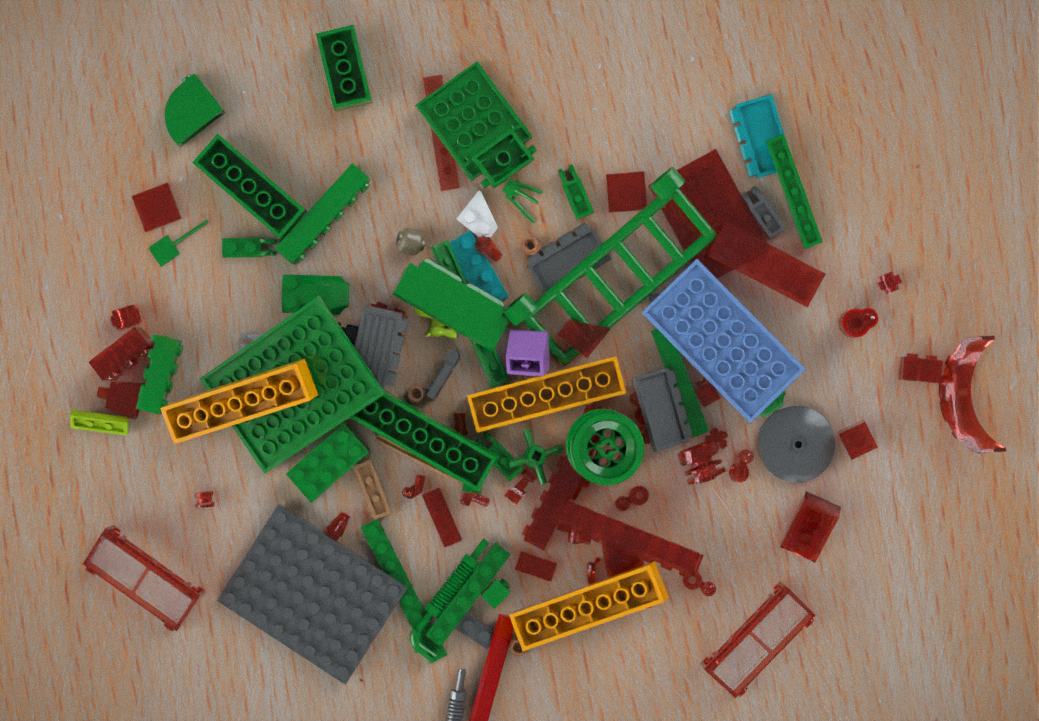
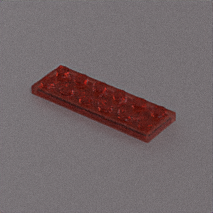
M727 221L723 222L706 254L807 308L826 275Z

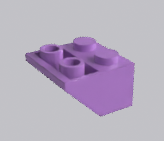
M510 330L506 352L507 374L545 376L550 368L548 332Z

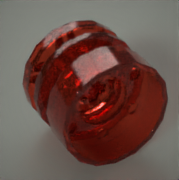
M715 440L700 443L677 453L681 466H691L690 469L684 472V475L694 474V476L687 479L688 485L708 482L726 471L725 466L715 467L723 462L722 459H712V456L719 452Z

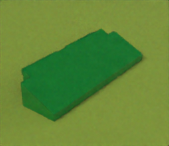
M430 259L422 260L418 267L410 262L403 270L392 293L397 298L491 352L494 350L510 321L502 316L505 310L502 301L473 284L465 285L459 276Z

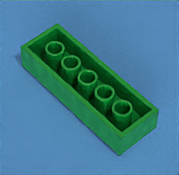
M218 133L192 162L281 240L307 213L300 204Z

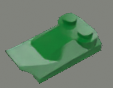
M283 275L282 313H295L318 296L321 297L332 314L340 315L345 308L349 307V283L344 281L341 276Z

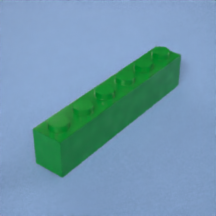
M352 163L275 249L291 264L295 265L296 262L300 264L306 257L305 252L309 248L312 250L319 243L317 239L322 234L325 236L332 227L330 225L334 220L339 221L345 214L343 210L347 206L351 207L357 201L356 196L360 192L364 193L370 187V178Z

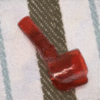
M581 476L577 489L571 499L576 501L582 486L588 488L590 481Z

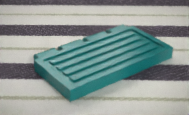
M772 94L735 105V109L730 110L729 114L732 124L740 123V126L734 127L738 142H746V144L739 147L743 160L751 159L750 163L745 164L748 176L756 175L758 179L776 173L765 140L784 134Z

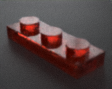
M440 487L422 494L444 548L461 541L462 537Z

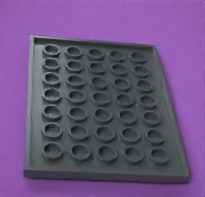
M278 504L217 601L346 685L408 587L281 504Z

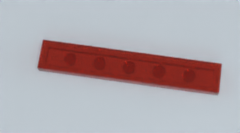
M442 75L423 78L426 97L443 86ZM431 129L441 192L460 189L456 161Z

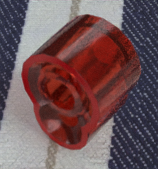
M871 308L847 310L839 318V329L847 337H861L878 323V314Z

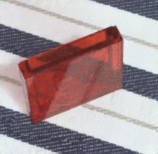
M644 171L606 174L609 213L641 211L647 206Z
M169 183L132 196L145 232L182 219Z

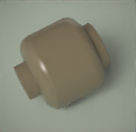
M405 228L403 231H399L396 246H398L400 252L416 255L419 250L423 251L425 240L420 231Z

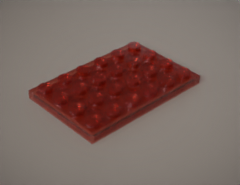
M716 149L677 170L685 180L679 189L717 234L713 242L689 261L690 264L698 259L718 279L771 250ZM648 185V187H649V189L651 190V192H652L654 198L658 197V196L655 194V192L650 188V185ZM673 199L661 208L683 251L702 236V233Z

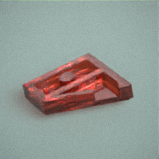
M568 319L557 335L588 358L610 331V328Z

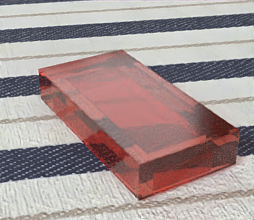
M521 551L515 570L551 582L557 563Z

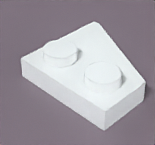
M479 190L456 220L487 243L498 229V226L482 192Z

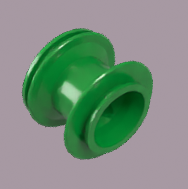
M595 409L581 415L570 427L566 439V453L572 467L582 477L594 484L610 486L628 480L638 470L644 456V440L638 426L627 416L614 410ZM607 429L611 430L612 434L610 437H605L604 435ZM593 435L598 436V441L595 443L591 441ZM618 438L621 439L620 446H616L615 441ZM607 443L613 449H608L605 453V450L601 449L599 446H605ZM591 449L596 450V455L593 457L589 455ZM619 452V456L614 460V453ZM607 458V463L601 465L600 460Z

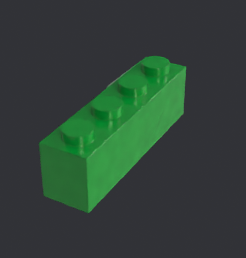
M153 334L151 341H155V344L149 349L148 353L151 362L144 371L146 383L141 385L136 409L161 415L162 411L160 408L168 404L166 400L167 394L171 393L173 388L171 380L173 374L177 373L178 364L176 361L178 356L182 354L183 345H181L182 340Z

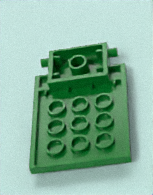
M478 61L415 105L470 182L481 174L485 179L480 184L484 189L489 185L495 189L534 161L532 154L537 149L534 145L526 148L524 143L532 138V134Z

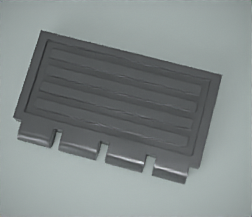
M584 222L574 228L577 236L574 237L571 231L559 237L557 239L560 243L559 247L553 241L541 248L544 256L541 257L538 252L535 255L526 257L529 262L527 268L543 294L602 244L593 227L588 228ZM607 254L593 267L597 269L612 260V258Z
M364 305L354 347L378 383L385 389V385L393 386L396 372L389 369L397 370L401 354L394 351H402L405 336L398 334V332L406 333L409 319L403 318V313Z
M668 368L633 377L653 452L689 442L688 438L693 435L690 424H684L683 422L688 420L684 405L679 406L678 402L683 401L679 386L673 387V384L678 383L675 371H669Z

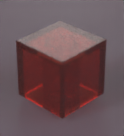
M864 419L837 431L851 460L878 448Z

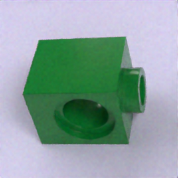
M496 578L481 593V597L495 609L511 593L509 590L511 586L503 578L501 580Z

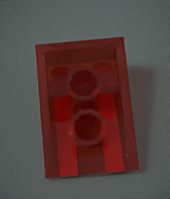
M806 491L780 547L815 563L839 519L841 507Z

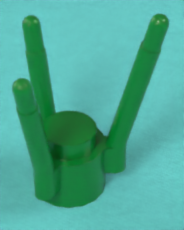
M509 179L503 188V192L506 193L505 197L527 219L534 223L535 220L513 196L517 198L520 194L533 203L538 204L539 202L523 192L522 189L525 188L542 194L543 191L521 183L517 179L516 181Z

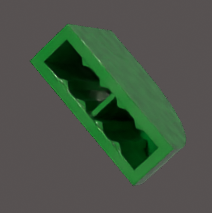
M195 73L193 75L189 74L182 79L183 83L171 93L165 107L167 130L179 147H182L226 113Z

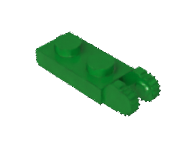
M571 164L569 165V171L574 180L567 182L562 169H559L558 173L576 220L593 214L594 210L580 177L578 178L575 168Z
M222 238V258L276 256V251L274 250L262 251V244H276V239Z
M486 430L483 434L493 444L488 450L499 455L495 467L510 482L524 468L520 465L509 469L507 461L515 458ZM478 438L475 440L476 443L485 447L481 440Z

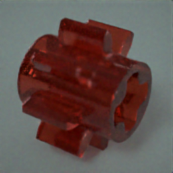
M889 272L879 276L880 282L876 284L879 291L884 290L886 294L899 290L898 284L902 283L899 274L894 276L893 272Z

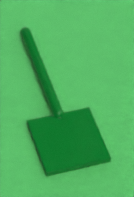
M208 220L203 221L173 243L168 235H166L148 249L162 267L180 254L175 245L206 225Z

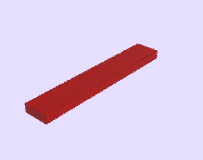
M498 615L469 721H488L514 630L509 615Z

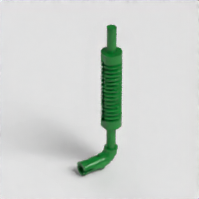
M484 538L470 556L467 553L464 555L462 561L459 562L460 564H457L458 567H455L451 576H448L449 579H446L447 582H444L442 588H439L438 594L435 593L433 599L430 600L431 602L424 608L428 611L410 633V643L415 650L414 652L419 653L430 663L433 662L434 658L429 653L436 658L438 652H435L425 644L426 641L421 638V633L433 617L438 619L442 611L445 610L444 608L447 607L446 605L449 604L448 602H451L453 596L456 595L455 593H458L457 590H460L459 587H462L464 581H467L466 578H469L470 572L473 573V569H476L479 565V562L476 560L489 544Z

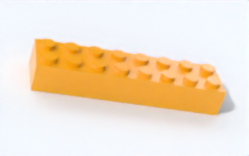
M617 356L549 373L545 376H538L467 395L476 432L478 433L626 394Z
M305 359L171 402L160 409L172 440L176 444L310 401L318 396L307 363Z
M654 561L516 610L509 616L522 651L663 603L669 596Z

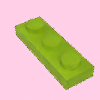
M71 410L70 424L73 429L125 436L129 434V417Z

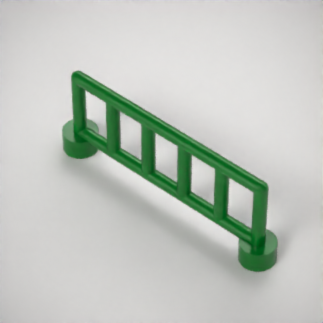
M671 167L650 185V188L658 197L536 301H533L525 292L509 304L503 313L514 326L523 321L531 331H546L535 316L553 300H556L585 334L564 352L548 333L549 352L559 364L566 366L713 242L717 234L679 189L685 180L674 167ZM672 199L702 233V236L683 252L652 217ZM641 225H644L673 259L653 277L623 243ZM613 249L644 284L624 302L593 267ZM583 275L590 280L614 309L595 327L564 293L567 288Z

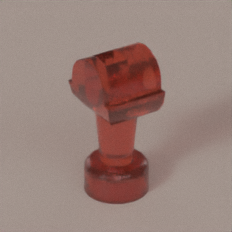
M526 468L521 473L523 478L515 486L509 488L504 495L515 505L525 495L524 489L529 481L533 483L537 479Z

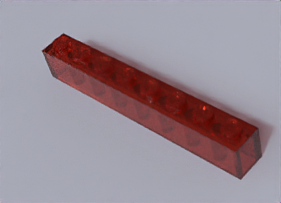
M592 402L591 405H586L582 414L595 409L605 408ZM593 435L591 441L593 443L597 442L598 436ZM595 449L589 451L590 456H592ZM567 453L565 457L561 455L556 466L559 469L556 474H551L548 480L550 486L547 491L543 490L539 498L542 502L539 508H534L530 516L533 520L530 525L526 524L522 532L524 541L542 550H545L581 478V475L577 473L568 460Z
M559 496L550 515V519L553 520L552 524L563 528L566 525L571 527V532L579 535L582 532L586 533L591 540L599 542L601 539L606 541V545L611 548L617 549L621 547L625 549L624 553L634 557L636 554L643 556L642 560L646 562L661 563L660 567L669 571L672 568L679 570V575L690 578V575L696 577L704 556L700 552Z

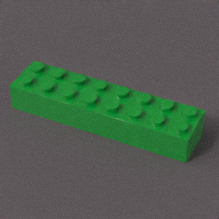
M384 390L385 394L350 417L476 491L481 490L499 458V455Z

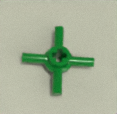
M530 428L525 429L523 434L528 448L525 450L523 457L507 461V466L510 469L527 464L529 467L535 468L540 485L546 484L547 480L542 465L548 456L563 452L562 445L544 450L541 446L535 445ZM538 454L539 458L533 460L532 455Z

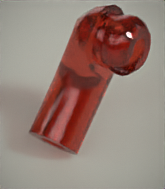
M416 474L414 485L405 487L402 490V495L407 499H413L421 494L426 476Z
M464 493L460 503L469 506L472 501L487 507L490 499L478 493Z

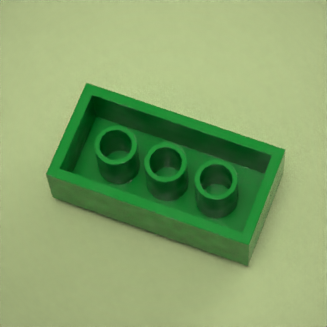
M354 25L316 33L334 110L338 112L373 103Z
M345 422L290 469L286 475L309 502L312 503L364 458L370 450Z

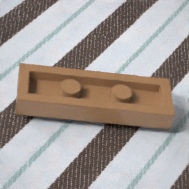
M372 459L353 466L373 519L376 520L391 514L392 510Z

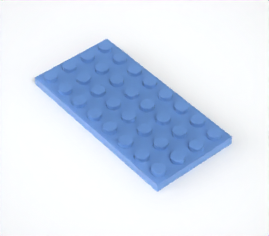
M698 259L642 311V314L749 423L806 370Z

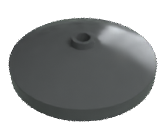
M789 406L777 410L766 419L758 436V452L762 463L774 476L788 482H806L816 478L829 466L835 451L834 433L828 421L817 411L803 406ZM796 441H800V448L795 447Z

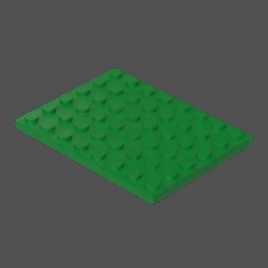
M320 296L199 378L205 388L210 390L305 359L318 396L310 401L232 425L264 474L385 394V391Z

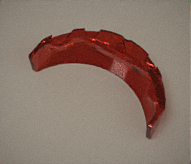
M977 336L962 340L952 355L948 356L943 376H940L939 381L940 408L944 421L949 424L953 431L952 435L977 454L1006 451V447L993 440L979 423L971 397V382L974 368L982 352L995 340V336Z

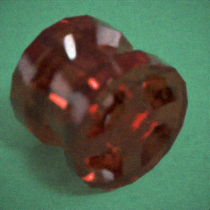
M214 491L194 493V497L197 498L195 507H214L215 502L212 501Z

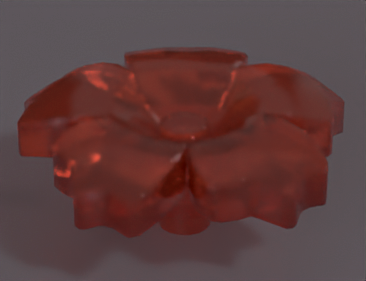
M712 428L709 432L710 435L705 436L707 444H711V450L715 451L719 450V447L722 449L727 447V441L724 440L728 437L727 432L718 431V428Z

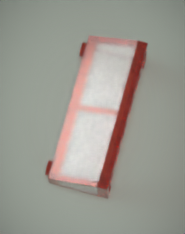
M114 525L105 528L83 563L86 566V571L92 575L97 574L163 621L167 629L178 631L207 591L200 586L198 588L191 587V582H186L126 539L125 535L120 536L121 530Z
M781 581L774 587V595L770 593L768 595L769 598L716 652L712 653L714 657H706L700 663L704 670L734 698L744 695L748 690L747 686L804 627L808 628L815 620L813 618L816 615Z

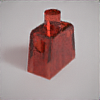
M111 381L109 388H98L97 398L106 399V409L131 419H138L139 409H136L142 383Z

